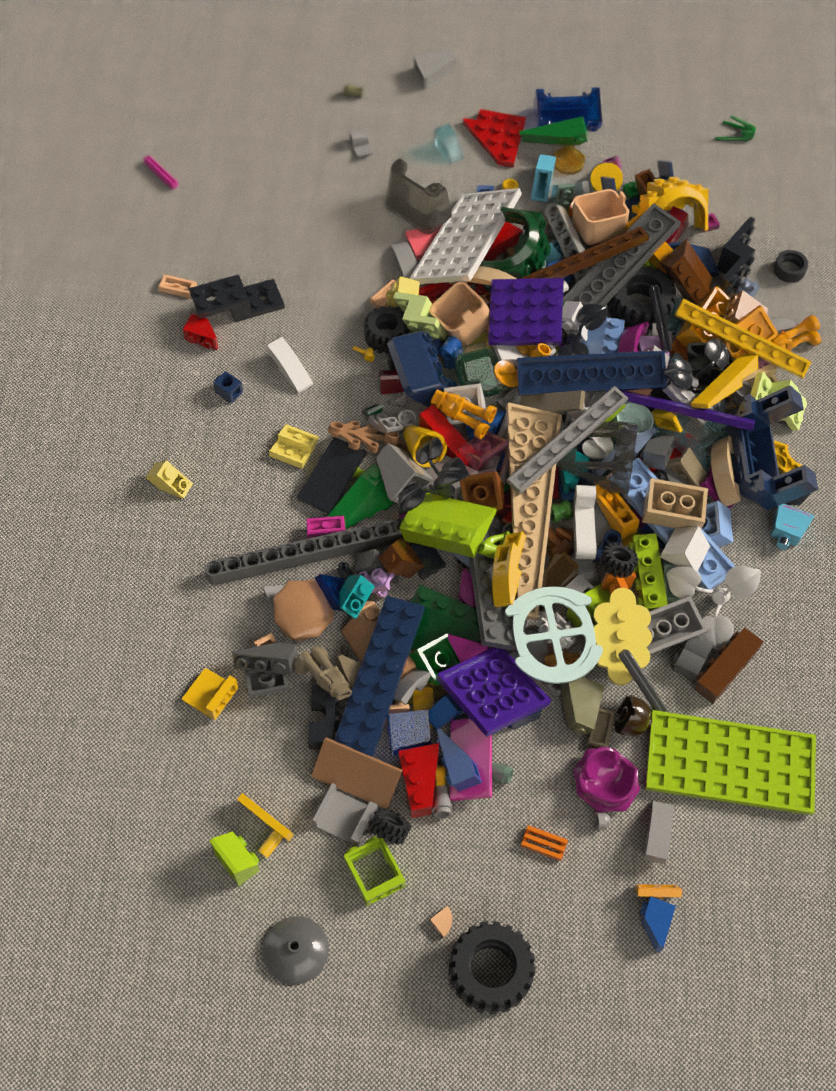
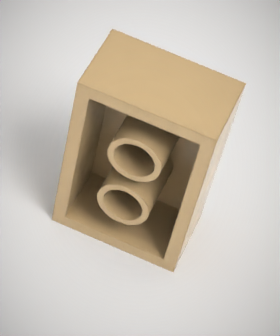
M651 478L646 487L642 522L670 528L699 526L702 529L706 517L708 488Z

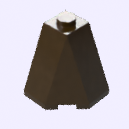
M549 549L545 555L542 588H565L577 577L580 565L566 553L560 552L555 554L554 550ZM543 606L539 607L542 612L545 610Z

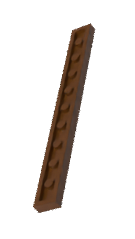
M640 226L520 279L564 278L649 241L648 234ZM491 291L481 295V298L484 300L489 309L491 304Z

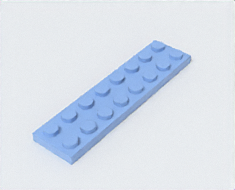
M638 457L610 475L609 480L643 518L646 487L651 478L657 479V477ZM647 523L664 544L667 545L675 528ZM701 529L710 547L697 571L701 576L699 584L704 589L712 590L725 581L727 572L735 567V565Z

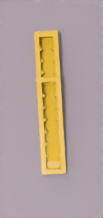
M741 354L691 402V407L708 409L743 386L742 379L759 369L758 355Z

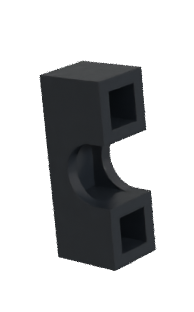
M312 684L311 710L323 712L326 717L321 722H309L308 747L309 749L321 750L326 737L332 740L335 739L337 733L335 731V724H339L340 712L336 711V705H340L341 700L332 697L330 693L323 690L318 684Z

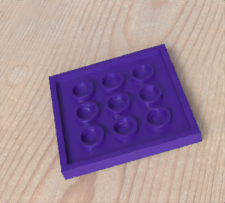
M564 278L492 279L489 346L539 345L540 343L562 345Z
M491 648L438 673L436 678L486 737L545 708L551 702V699L534 680L516 666L515 660L505 649Z

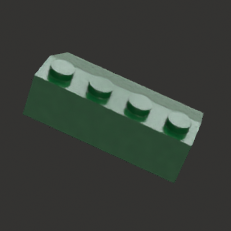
M419 585L411 602L423 605L425 610L411 647L412 651H416L445 634L481 643L477 610L423 585Z

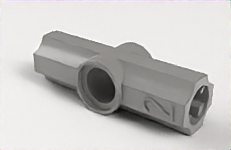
M670 379L667 381V387L661 389L675 402L691 405V402L696 398L693 392L678 388ZM688 416L699 428L707 422V420Z

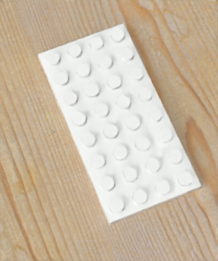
M520 188L462 194L409 279L419 281L420 285L471 281L505 223V217L502 211H500L501 207L514 208L522 194Z

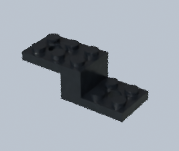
M751 216L723 246L717 265L718 271L725 274L719 288L729 298L733 293V289L740 286L743 277H748L751 272L750 266L755 260L753 256L756 250L748 246L752 240L750 236L755 230L754 224L756 221Z
M239 274L188 288L199 319L230 310L234 321L239 322L285 308L274 278L244 287ZM261 296H266V297H267V298L264 299V300L259 299V297H261ZM209 297H214V298H215V299L212 300V301H208V300H207V298H209Z

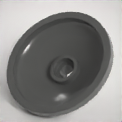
M300 916L288 917L277 922L268 931L262 947L263 961L269 973L277 980L292 985L306 983L318 976L325 967L329 954L328 940L323 929L311 919ZM297 943L299 947L296 950H292L291 945Z

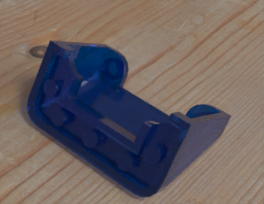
M592 87L590 93L582 92L581 96L551 97V93L546 95L544 89H536L533 107L537 127L583 116L587 131L595 132L601 128L603 119L600 87Z

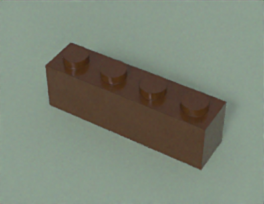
M745 627L740 633L736 631L733 634L729 646L725 644L718 654L720 656L717 660L713 658L707 665L708 670L705 673L701 672L695 679L697 684L694 690L712 704L723 694L764 643L763 640Z

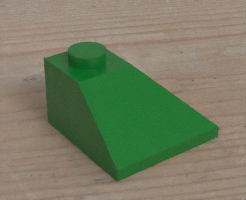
M448 634L409 654L416 665V669L432 674L428 682L434 686L440 684L436 679L438 673L461 663L448 640Z

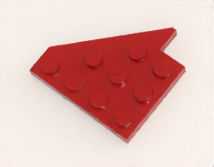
M484 109L479 110L477 120L463 117V125L496 164L514 168L521 142L519 131L524 130L526 117Z

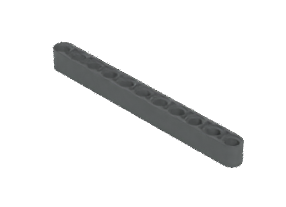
M404 518L212 560L205 565L206 578L210 584L218 585L392 545L403 537L399 529Z

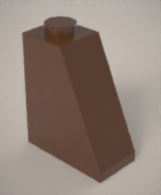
M404 537L398 539L378 557L388 573L407 578L413 577L424 567Z

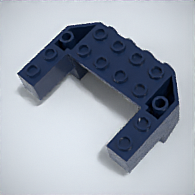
M791 385L758 400L750 394L745 396L734 415L755 420L753 430L750 431L729 425L725 428L726 436H731L734 453L730 455L734 482L739 485L740 496L766 510L818 490L816 473L805 465L779 475L771 424L804 410L801 394Z

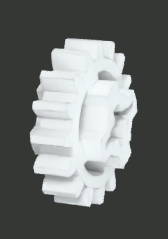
M544 612L537 619L538 622L536 623L540 627L538 631L542 633L549 631L546 612ZM558 612L554 614L557 629L573 628L571 622H567L564 616L561 617ZM576 636L560 638L561 649H568L576 641Z

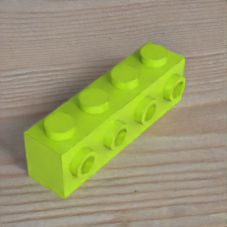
M633 535L628 543V549L632 548L634 550L633 553H637L639 559L634 569L636 574L634 588L638 590L639 595L637 597V605L644 606L650 612L668 605L657 535Z

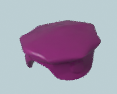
M600 747L598 749H587L573 769L578 797L598 813L626 811L640 791L638 768L614 748Z

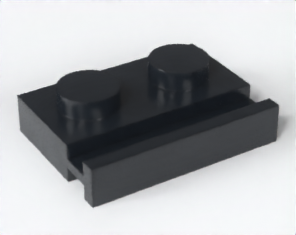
M416 543L409 544L424 565L417 572L422 580L437 573L440 569L446 568L445 561L435 548Z

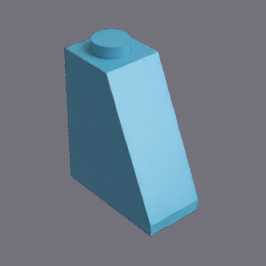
M540 154L535 170L531 200L547 202L556 157Z

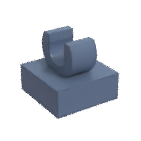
M746 278L738 287L736 294L743 290L751 297H754L760 286L757 285V282L753 283L749 281V278Z

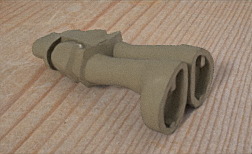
M313 647L310 654L308 651H303L295 659L294 669L299 674H306L309 671L317 681L318 686L330 693L332 697L342 700L351 695L352 691L349 689V684L345 680L344 675L337 666L333 667L329 661V654L323 647Z

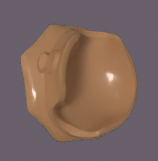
M315 580L288 581L273 598L274 621L280 627L283 634L292 640L304 641L309 638H317L334 620L333 596Z

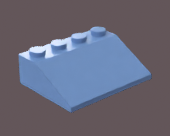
M607 317L599 328L592 331L588 330L587 341L580 342L588 347L589 354L618 353L619 341L623 333L625 320Z

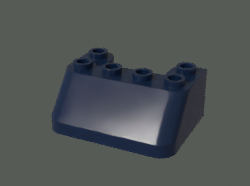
M419 331L393 337L387 342L404 392L412 400L430 407L436 390L444 393V388L458 386L454 380L451 381L443 374V367L436 356L439 354V349L442 346V342L438 338L430 336L427 332Z

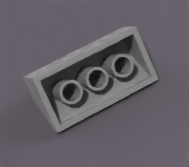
M691 596L650 611L651 621L647 628L652 634V641L647 649L651 655L708 632Z

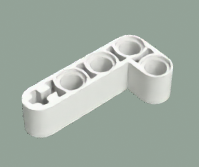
M576 485L573 499L575 559L595 560L594 517L596 486Z

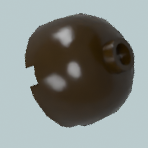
M630 695V697L626 696L622 700L617 710V714L620 715L619 722L615 720L614 723L615 731L623 736L637 737L644 733L646 729H649L652 724L650 708L644 700Z

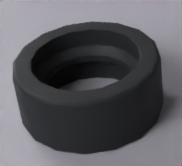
M785 250L779 253L774 264L775 275L780 280L789 283L802 280L808 269L807 258L796 250ZM793 262L799 266L800 270L790 271L783 267L782 263Z

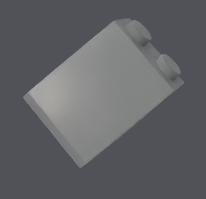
M389 443L382 448L380 454L376 457L388 498L393 502L398 503L401 492L410 484L417 483L420 487L422 485L428 487L434 480L413 460L407 451Z

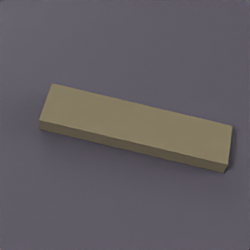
M579 390L522 396L521 405L554 413L582 411L585 392Z

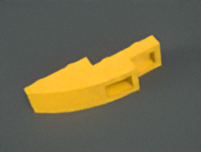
M522 531L506 534L503 545H498L496 548L492 575L493 599L496 608L513 605L522 573L517 567L526 538Z

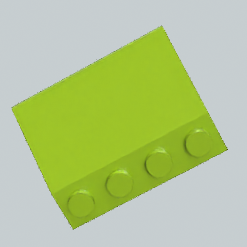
M426 493L423 502L415 509L407 512L400 530L405 541L475 558L497 510L487 506L452 498L445 499L440 495Z

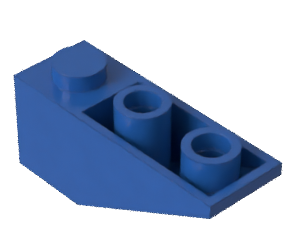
M440 728L437 729L438 737L436 741L439 743V748L443 751L441 759L445 768L448 769L449 774L446 777L449 785L460 792L482 783L477 764Z

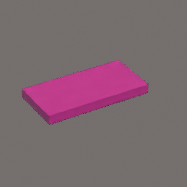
M470 718L452 720L451 740L477 764L482 783L460 792L453 786H450V800L453 802L492 798V735L486 737Z

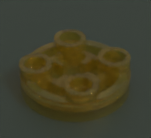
M566 145L564 148L557 150L553 155L556 157L554 168L562 174H577L585 166L586 156L576 149L574 145Z

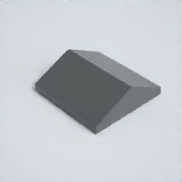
M244 670L249 698L290 690L287 675Z

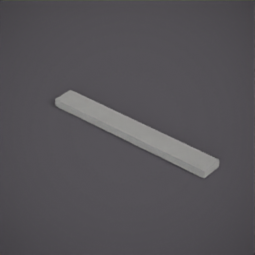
M615 386L611 388L507 479V483L521 495L625 404L628 397Z

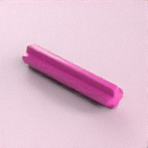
M150 155L144 157V163L171 189L178 187V181Z

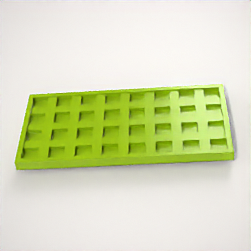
M652 710L645 790L811 816L815 813V734Z

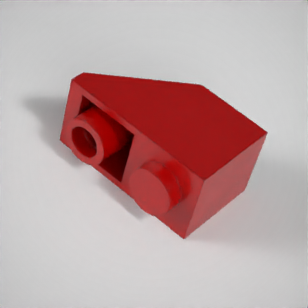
M191 314L183 328L185 340L189 343L202 345L208 349L217 350V337L208 318L199 319L198 315Z

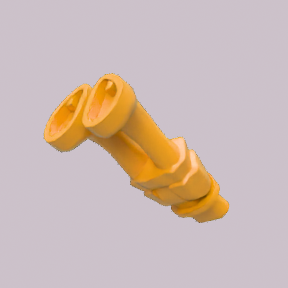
M810 315L791 330L786 332L782 330L770 342L788 351H792L794 347L803 342L817 346L821 343V337L817 332L820 329V323L814 315Z
M436 390L431 400V403L436 405L437 409L441 410L447 417L463 422L473 428L474 435L478 439H482L486 435L490 426L464 414L463 411L467 410L488 423L493 422L497 408L489 405L486 408H481L470 403L464 397H460L458 394H451L446 391L443 393Z

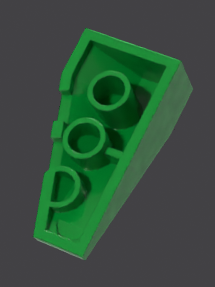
M583 116L519 131L522 141L529 143L581 145L588 142L589 137Z
M376 464L369 467L327 517L344 516L345 530L357 525L359 521L367 517L369 519L381 510L389 509L395 502L388 498L380 468Z

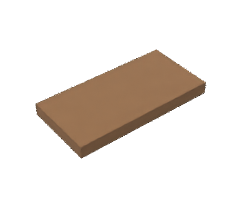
M326 737L311 777L329 785L333 783L340 790L388 809L402 769Z

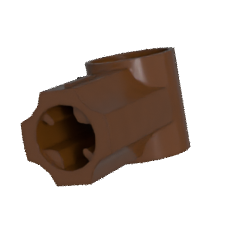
M549 526L546 549L554 550L555 554L564 552L568 556L572 554L574 549L571 543L565 538L561 539Z

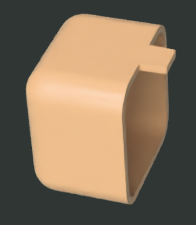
M606 189L579 195L574 198L572 224L585 244L589 246L601 244L625 233L629 209L625 205L626 196L622 191L618 195L616 191Z
M465 282L454 284L429 309L430 314L433 318L438 319L449 337H456L462 343V347L469 346L487 330L490 321V309L484 300Z

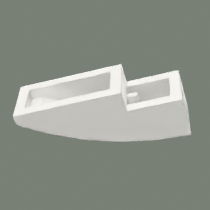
M283 337L267 345L268 354L276 362L278 370L297 393L313 385L305 368Z

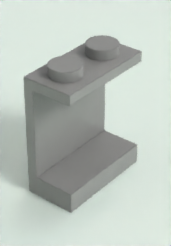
M332 783L329 789L326 788L321 797L323 801L320 807L316 806L312 813L313 826L353 846L360 847L370 827L369 824L378 809V805L371 801L366 805L337 791L336 785Z

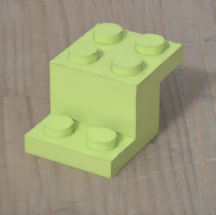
M395 292L393 298L404 312L402 320L411 333L423 331L439 340H446L447 333L438 319L433 318L430 314L429 309L432 303L427 296Z
M762 371L757 372L750 395L758 400L789 385L799 392L792 380L771 383L770 379ZM802 396L803 407L805 410L807 402L806 399ZM804 410L782 419L786 421L792 431L799 430L803 421Z

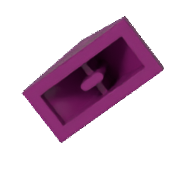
M448 635V640L461 663L489 650L488 646H483L479 642L455 635Z

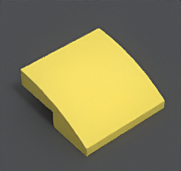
M286 424L278 434V440L269 450V456L302 469L314 451L319 437Z

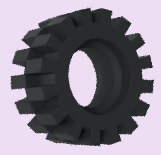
M617 543L608 544L600 559V565H603L602 568L604 570L607 569L608 574L613 573L612 576L614 577L616 575H619V578L631 576L639 560L637 553H633L634 550L632 548L629 550L627 545L625 547L622 546V543H619V545Z
M379 808L369 824V829L372 830L374 835L377 834L379 839L383 838L385 842L389 841L390 844L395 843L399 845L404 843L411 825H409V821H405L406 818L400 817V814H395L392 810L388 811L385 808Z

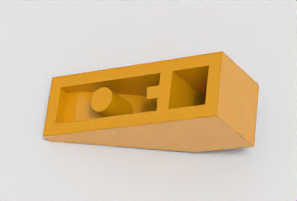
M606 479L594 485L596 486V501L610 527L621 534V540L637 533L639 519Z

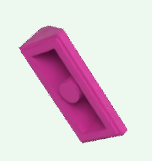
M344 516L306 519L307 539L345 531Z

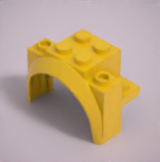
M669 177V180L654 179V182L647 183V194L640 195L639 204L632 205V212L642 216L653 203L664 211H670L673 206L684 209L685 205H689L694 210V227L707 231L709 189L702 187L701 184L688 183V180H680L679 177Z

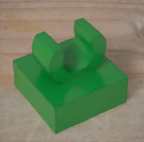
M630 181L623 185V191L628 199L639 197L636 181Z

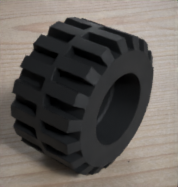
M380 306V309L375 308L373 312L370 311L364 322L367 345L369 347L372 346L374 351L378 350V353L382 354V352H385V354H388L387 342L393 337L409 333V328L402 320L404 312L402 310L398 311L396 307L393 309L391 306L386 308ZM389 328L392 331H381V329Z

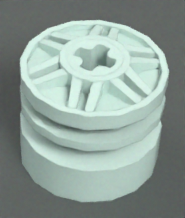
M627 402L625 403L626 407L612 419L608 426L607 434L614 446L618 447L635 435L652 429L654 424L653 415L644 405Z

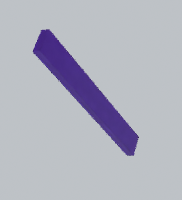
M621 391L628 397L627 402L750 431L753 430L755 420L705 408H693L691 405L632 391Z

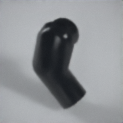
M340 562L337 572L344 579L345 583L350 575H354V573L348 568V563Z

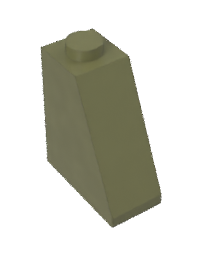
M585 677L560 684L567 728L574 730L579 735H586L593 731L604 685Z

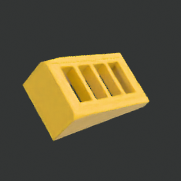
M655 409L651 412L657 428L678 433L683 431L676 415L661 409Z

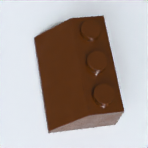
M685 239L660 264L684 299L698 305L710 293L712 277L688 240Z

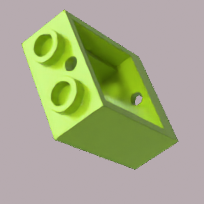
M372 837L360 847L354 846L343 855L344 862L367 907L406 887V880L383 838ZM380 849L394 878L366 891L353 862Z

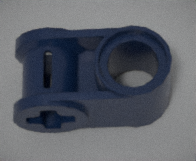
M612 529L605 533L593 562H601L600 559L605 547L610 544L608 540H613L619 545L621 534L617 530Z

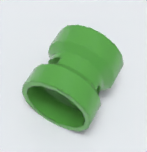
M568 500L561 501L560 504H551L550 518L554 523L562 518L569 519L573 517L572 507Z

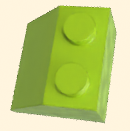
M232 831L209 840L213 853L238 886L260 871L258 857L253 851L251 853L245 848L247 844L241 835L237 837Z

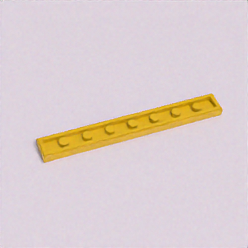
M682 299L674 315L753 355H758L759 358L801 379L805 377L812 363L685 299Z

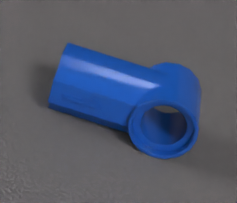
M450 336L439 349V353L443 357L444 367L449 370L458 367L459 350L462 347V343L453 336Z

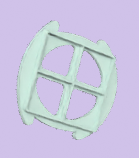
M544 587L523 594L514 601L513 605H509L505 610V615L508 617L513 616V634L519 657L515 660L516 666L529 677L551 684L572 682L589 673L597 664L603 652L602 646L596 645L592 620L585 607L591 603V598L573 589ZM559 603L570 608L579 617L582 626L564 630L557 629L552 605ZM543 606L546 612L549 631L531 635L524 634L523 626L527 615L535 607ZM583 635L585 637V647L582 655L573 664H565L560 638ZM551 640L557 666L548 667L538 662L530 654L526 644L529 642Z

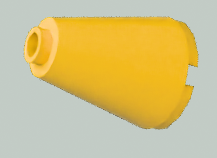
M409 425L403 431V438L413 460L422 467H431L429 462L423 465L419 464L416 461V452L424 442L432 437H437L442 442L443 449L441 455L432 461L433 464L437 461L440 462L447 450V444L443 436L435 431L416 425Z

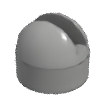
M603 812L595 813L594 825L596 830H604L610 826L608 821L611 818L608 814Z

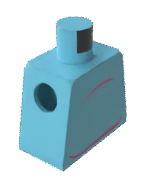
M786 504L779 505L774 514L771 537L778 540L777 547L786 550L789 544L797 546L810 526L814 515Z

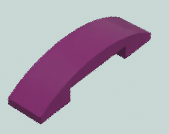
M648 322L628 327L623 331L619 341L618 353L638 352L637 345L640 336L645 335L647 332Z

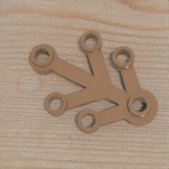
M334 421L327 428L331 436L341 437L349 442V448L359 449L361 441L367 445V450L372 453L378 451L379 444L370 439L385 441L386 445L389 443L395 446L400 436L395 431L385 433V435L377 434L378 430L371 424L360 428L361 424L358 421H350L347 424Z

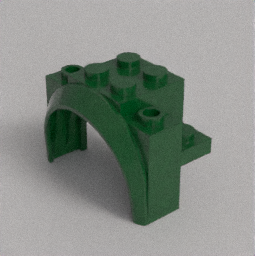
M501 207L500 211H502L505 217V222L523 225L525 233L520 235L513 256L501 261H482L481 266L503 271L517 279L545 268L546 258L550 255L551 246L544 232L546 221L542 213Z

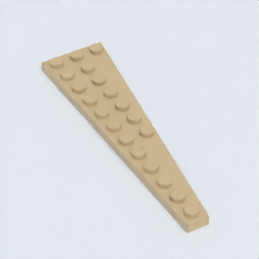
M507 403L510 476L560 434L562 414ZM556 464L521 495L510 486L513 533L522 531L526 535L517 567L522 573L516 591V599L527 592L542 588ZM540 606L532 609L526 619L537 620Z

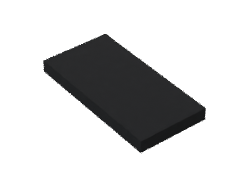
M333 437L298 494L297 499L330 514L366 456V450L361 448L357 450L348 447V442Z

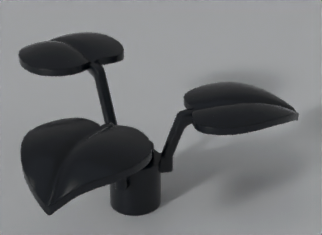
M598 304L583 306L577 313V319L581 323L578 335L569 334L565 337L562 333V339L566 345L560 347L558 356L589 354L588 347L580 342L582 328L585 326L590 331L599 328L607 318L608 308Z
M711 339L704 347L705 356L709 361H712L708 366L692 375L690 363L684 359H679L672 362L665 369L663 375L668 377L682 390L691 391L694 394L702 393L704 390H697L699 381L696 377L714 364L719 369L724 368L729 361L728 349L721 340ZM722 399L708 409L724 413L726 408L725 400Z
M432 437L424 442L416 452V461L421 465L429 462L438 476L433 483L434 489L424 485L420 487L417 483L407 486L401 492L398 499V512L401 516L403 513L415 509L423 502L425 498L424 490L433 492L435 495L439 493L442 497L448 499L455 493V487L452 484L470 476L464 462L457 457L448 460L442 466V471H438L432 460L441 455L443 445L437 437Z

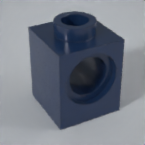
M226 371L217 376L213 382L215 393L231 404L243 393L242 382Z

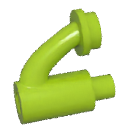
M505 531L503 534L487 538L482 542L479 554L494 559L497 548L494 543L500 542L503 545L505 536L509 532Z

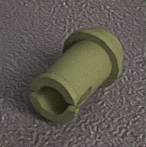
M349 84L344 85L343 95H346V97L350 95L362 98L363 87L349 86Z

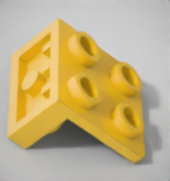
M205 668L182 697V700L215 721L239 689L237 680L230 675L225 680Z

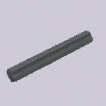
M623 649L618 656L652 708L656 711L666 712L667 707L631 652Z

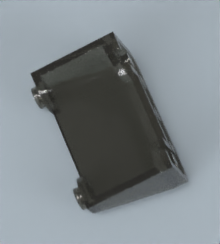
M398 158L391 165L385 199L386 207L422 233L431 234L452 217L447 188L439 183H432L423 188L405 176L408 170L407 163Z

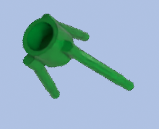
M731 115V119L743 124V126L728 121H723V123L741 129L740 135H743V137H715V140L748 142V139H753L756 127Z

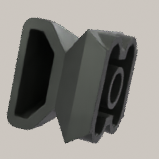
M689 343L687 346V355L692 367V375H695L712 362L705 356L704 347L706 343ZM714 364L696 377L699 385H710L723 372V368L719 369Z

